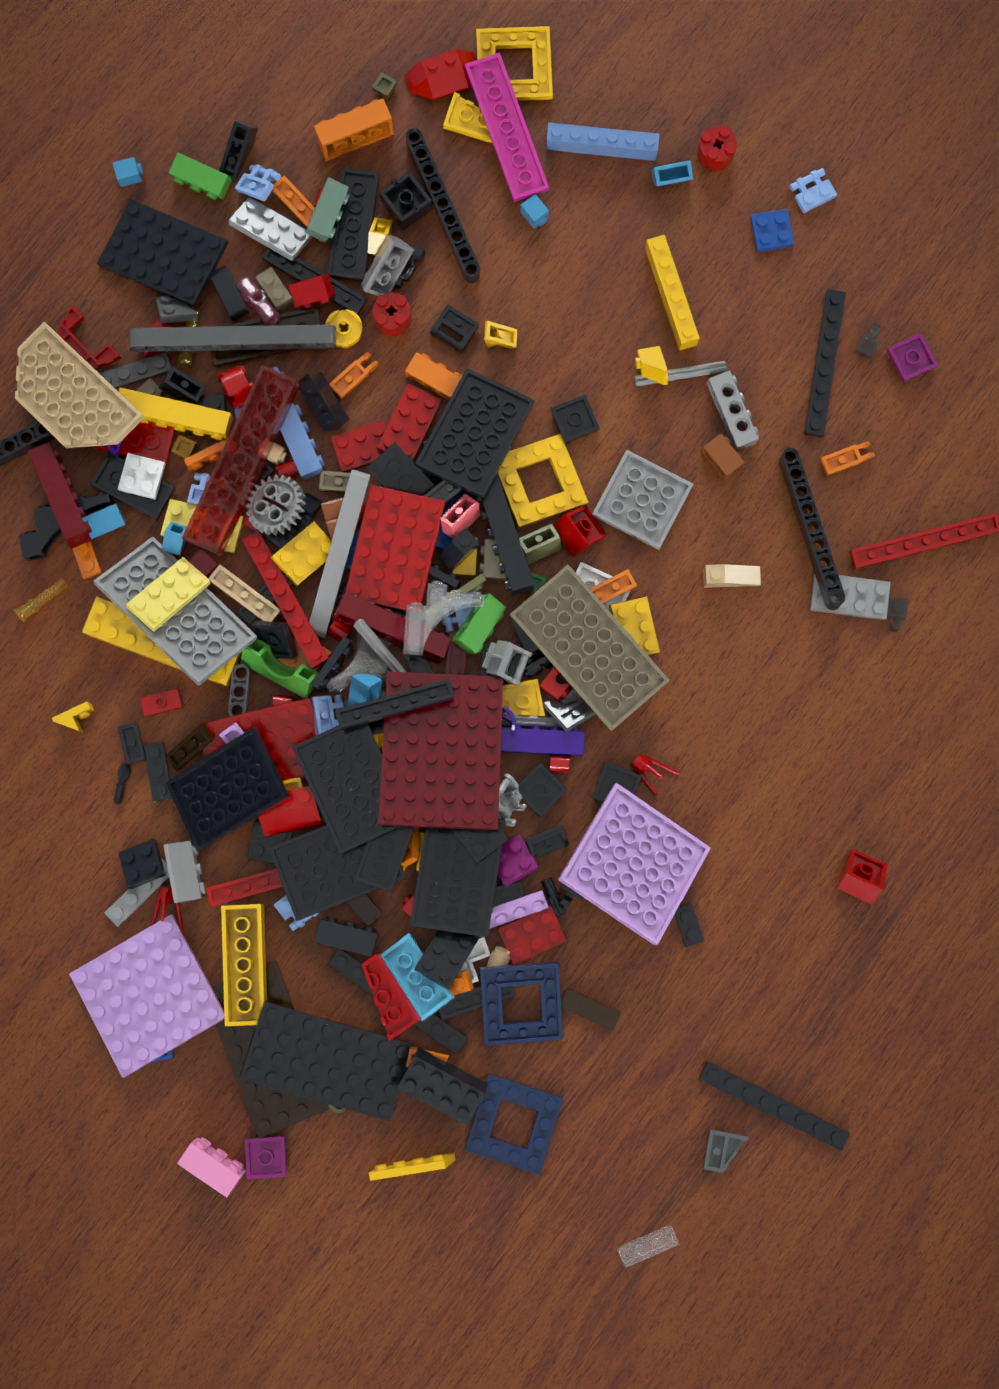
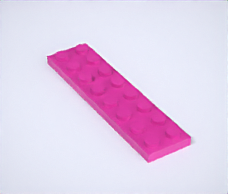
M500 52L465 64L468 78L513 201L516 202L531 197L534 194L537 195L549 191L546 177Z

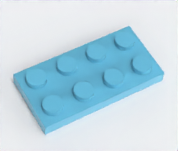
M408 933L382 953L381 957L421 1017V1021H425L455 997L449 989L446 990L414 970L424 952L413 935Z

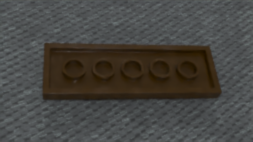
M317 306L226 326L321 325ZM300 349L211 350L214 366L219 367Z

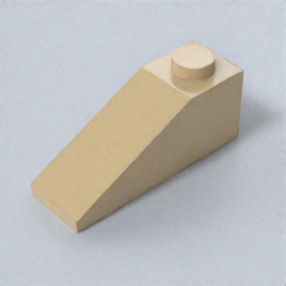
M705 565L703 568L704 588L761 586L760 566Z

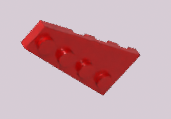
M379 953L361 964L369 988L373 991L375 1005L378 1006L382 1016L380 1017L382 1024L386 1027L388 1041L420 1021L421 1017Z

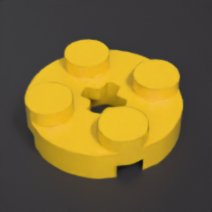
M348 309L337 310L331 313L326 320L325 325L336 327V346L347 349L360 340L363 326L360 317L355 312ZM348 325V331L340 332V326Z

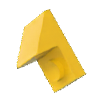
M485 321L484 340L487 347L499 345L510 349L516 348L517 329Z
M85 702L53 717L52 720L53 722L83 732L77 718L84 719L90 716V712L94 711L91 703Z

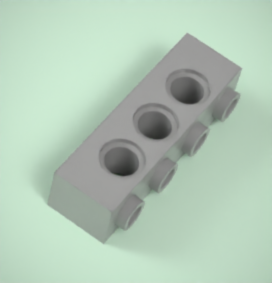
M730 371L709 378L707 382L708 389L728 437L732 442L733 449L738 451L756 444L759 432L756 426L753 427L752 415L749 409L746 410L744 406L745 399L742 392L739 393L737 389L738 382L736 377ZM722 391H729L731 393V396H724ZM735 407L739 413L733 414L729 408ZM738 424L744 425L745 428H746V430H745V431H740V430H738V429H737V425H738Z

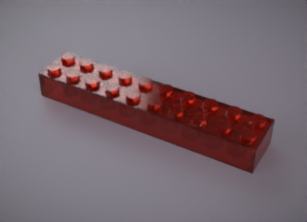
M264 365L261 366L182 536L184 541L222 557L300 388L297 379Z

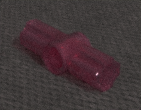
M245 277L241 279L237 289L251 306L252 312L258 315L266 326H275L280 320V315L266 299L265 293L259 290L250 278L247 279Z

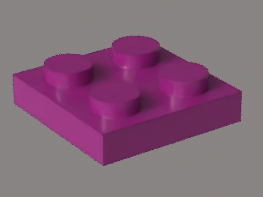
M922 332L886 350L903 383L938 366Z
M521 835L502 844L498 875L504 887L539 869Z
M285 1135L245 1138L247 1180L287 1176Z

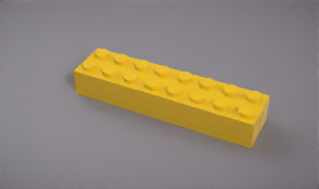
M96 596L82 631L84 634L181 670L113 602ZM242 652L207 680L230 688L232 670L239 664Z

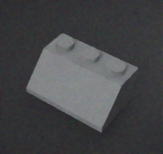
M388 235L379 253L375 256L369 271L364 276V280L361 283L363 290L376 296L391 292L414 249L401 239Z
M193 841L165 844L164 851L174 903L204 898L206 887L200 878V875L203 874L201 863L197 862L196 856L199 855V851L197 852Z

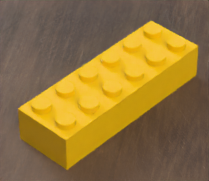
M264 904L221 906L225 1026L256 1025L263 1002L267 1001Z

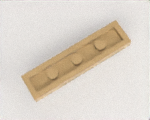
M219 565L208 578L212 584L262 621L273 622L281 612L278 607L222 565Z

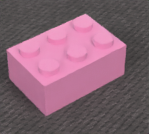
M197 1137L190 1143L177 1164L225 1197H228L246 1172L243 1168L244 1165L237 1160L232 1161L227 1157L228 1154L219 1148L216 1150L211 1147V1142L207 1139Z

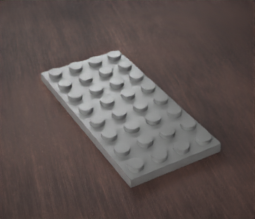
M151 537L96 578L94 585L199 686L257 640V635L207 588L155 632L127 609L126 604L178 561L171 553L162 550V544L154 537Z

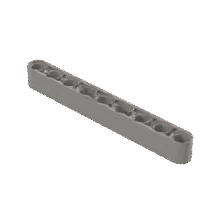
M353 469L349 477L309 621L317 637L325 639L371 476L370 474Z

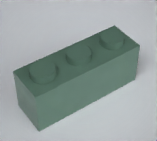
M328 177L305 231L306 234L325 243L328 238L332 239L336 230L333 227L335 221L339 222L343 213L340 208L342 204L346 205L350 196L347 193L348 186Z

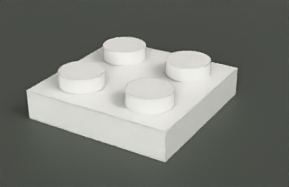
M128 453L118 490L156 500L166 463Z

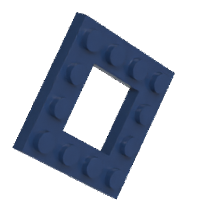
M558 961L480 967L485 1046L563 1040ZM540 984L542 1020L503 1023L501 987Z
M488 1073L486 1093L477 1108L465 1151L540 1175L563 1097ZM501 1099L538 1111L527 1148L490 1137Z

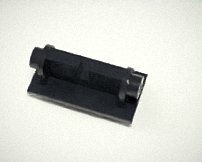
M541 651L528 658L523 672L526 678L529 676L533 677L542 672L540 667L542 663L545 669L553 666Z

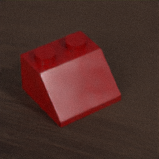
M586 505L566 513L553 525L567 551L573 557L585 552L607 536Z
M851 849L839 876L837 889L873 905L883 890L887 864Z

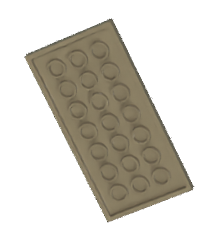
M569 565L565 566L510 614L513 620L610 731L615 729L670 681Z

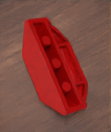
M453 49L419 61L404 75L410 93L436 100L454 94V92L457 93L468 89L471 83L465 64L476 61V58L472 51Z

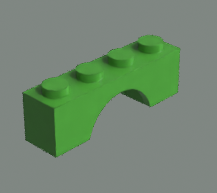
M257 639L242 651L241 664L246 665L248 668L304 699L315 689L311 683L319 672L305 664L296 668L283 665L273 656L270 646L265 642Z

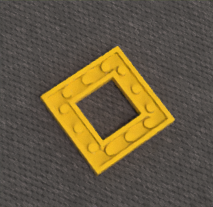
M550 26L476 29L477 60L496 54L495 49L532 48L533 79L510 80L517 101L553 100Z
M561 434L509 451L497 473L518 528L589 503ZM549 459L562 492L529 503L517 470Z

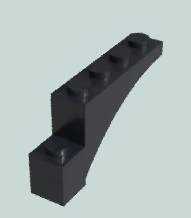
M105 492L97 493L95 497L90 498L86 496L78 497L80 502L77 503L78 507L82 506L85 515L114 505L113 498ZM49 504L41 505L39 509L33 510L38 532L30 530L24 532V535H19L22 555L27 561L46 558L47 551L62 534L52 507Z

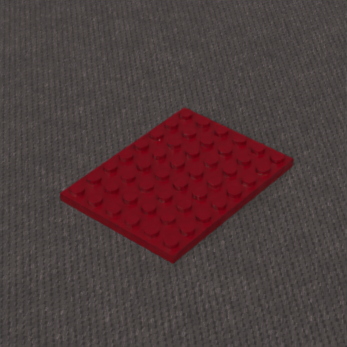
M387 671L386 696L449 679L455 698L384 718L378 825L498 830L503 702L502 677Z

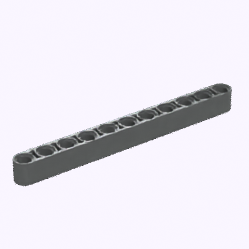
M333 325L129 329V350L135 352L322 349L336 347V327Z

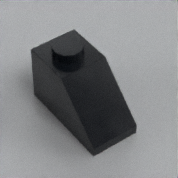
M172 366L161 382L159 389L173 398L197 403L205 386Z
M465 528L450 542L438 559L452 572L479 547V541Z

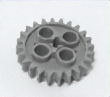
M276 474L273 480L268 476L267 482L261 480L262 485H255L257 490L250 491L253 497L247 498L251 504L246 505V508L249 509L246 514L250 517L248 520L252 523V526L261 533L277 535L279 531L284 534V528L290 531V524L297 525L295 519H301V516L298 514L305 512L301 506L306 505L302 500L306 496L302 493L303 489L291 477L287 478L282 475L280 478ZM264 498L269 499L270 501H272V502L275 503L276 505H280V506H282L284 509H287L288 512H285V511L281 510V509H280L279 507H277L276 505H273V504L271 505L268 501H265V500H263V499H264Z

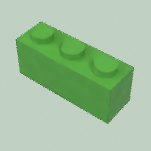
M178 152L169 171L173 181L180 185L186 183L190 185V189L198 193L204 191L207 193L206 196L213 200H217V198L223 200L232 181L228 175Z
M490 593L481 595L452 639V642L469 655L479 653L484 647L483 643L486 638L490 637L494 632L493 627L503 618L506 606Z

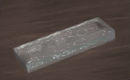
M668 1225L617 1247V1250L626 1268L680 1244L672 1225Z

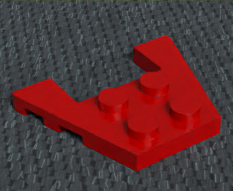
M71 305L65 319H62L60 322V327L56 333L95 370L120 360V355L109 343L93 356L71 333L74 328L85 320L74 306Z

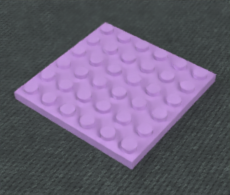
M615 783L558 880L655 946L661 940L711 847L621 785Z
M172 914L165 917L163 922L155 923L69 974L122 1078L127 1077L225 1019L224 1009Z

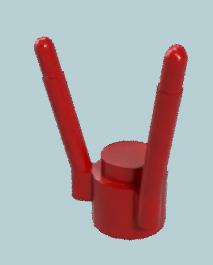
M640 753L631 764L635 768L633 771L636 774L642 775L641 779L657 796L658 793L642 772L645 773L649 770L660 779H664V776L651 767L652 763L675 775H680V773L650 758L647 754L644 756Z
M160 887L150 926L154 925L160 903H162L160 921H164L166 904H172L174 900L172 888ZM175 903L178 925L183 932L179 903Z

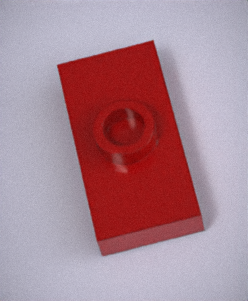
M179 689L140 698L145 717L183 708Z

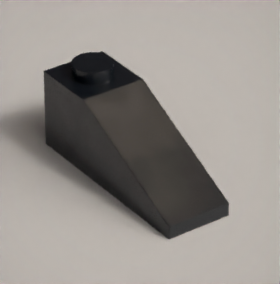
M242 120L234 121L219 169L220 172L228 175L232 182H236L253 147L258 127Z

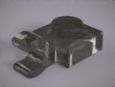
M874 323L869 334H862L855 352L870 359L873 358L881 341L876 338L881 328L880 325Z
M889 597L887 618H891L890 631L898 632L900 630L901 620H905L907 617L908 600Z

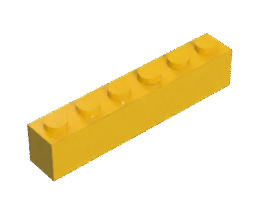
M665 234L648 239L645 250L678 349L681 351L697 346L700 338Z
M119 388V393L144 416L141 421L142 423L148 424L150 421L163 428H167L168 425L181 432H185V430L193 431L192 433L198 436H204V434L211 435V438L216 440L228 439L233 422V416L230 412Z

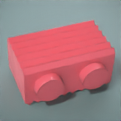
M463 494V497L458 499V502L453 504V507L448 509V512L443 517H440L443 532L454 539L465 528L467 529L481 515L479 503L467 494Z

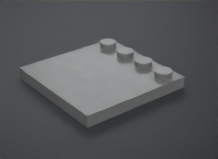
M626 450L592 516L659 550L693 483Z

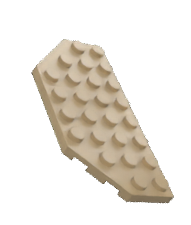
M45 322L18 347L17 356L19 357V364L16 369L17 391H15V399L64 447L118 445L143 420L144 416Z

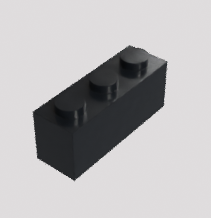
M322 372L308 373L296 383L324 432L338 430L350 420Z
M326 916L325 920L320 919L315 943L372 957L379 933L375 932V928L364 926L363 929L356 928L355 923L345 921L344 924L337 923V919Z

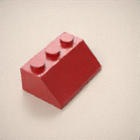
M310 786L287 790L290 796L288 799L258 816L265 837L322 825L319 806Z

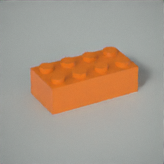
M383 98L372 100L365 106H357L350 112L345 114L339 113L332 119L322 120L317 125H314L317 142L325 161L394 135L392 117Z

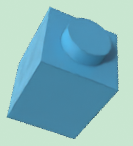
M135 157L112 162L117 181L121 187L142 182L141 175L144 172L141 163H137Z
M536 194L521 204L520 212L533 228H536L538 225L542 226L548 221L549 210Z
M170 522L164 532L162 550L171 554L181 555L186 546L189 527Z

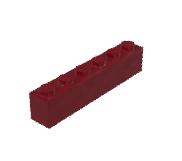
M48 442L29 450L28 453L70 549L91 541L92 538L89 533L93 531L89 522H84L83 520L86 515L82 506H77V503L80 501L76 492H71L70 488L73 485L70 478H65L64 476L67 471L64 464L58 462V459L61 457L57 449H52Z
M345 592L333 619L351 627H354L356 621L363 619L379 639L437 664L443 660L451 640L443 632L431 630L425 624H417L406 616H399L390 609L378 607L372 601H364L353 593Z

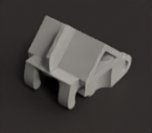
M498 640L497 644L491 642L481 668L486 670L488 674L500 676L506 682L520 686L522 674L532 653L507 641ZM518 653L521 654V658L512 678L508 676V668L512 658H515Z
M504 774L499 785L498 819L506 820L505 825L512 827L517 822L515 819H510L514 810L524 811L527 805L519 803L522 799V795L518 790L519 785L509 774Z

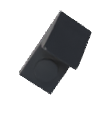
M307 492L304 494L306 497L302 499L306 505L301 506L305 512L298 514L301 516V519H295L297 525L290 524V527L299 532H302L311 524L321 507V503H323V501Z

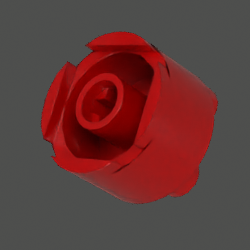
M728 126L711 127L703 132L697 151L698 160L704 167L711 168L710 170H723L733 160L737 148V140Z
M394 292L379 295L373 305L375 325L385 335L397 336L402 334L411 323L410 305L405 296Z
M243 365L233 367L217 375L218 382L223 383L221 389L233 410L254 401L256 398L255 387L252 382L248 383L247 372Z

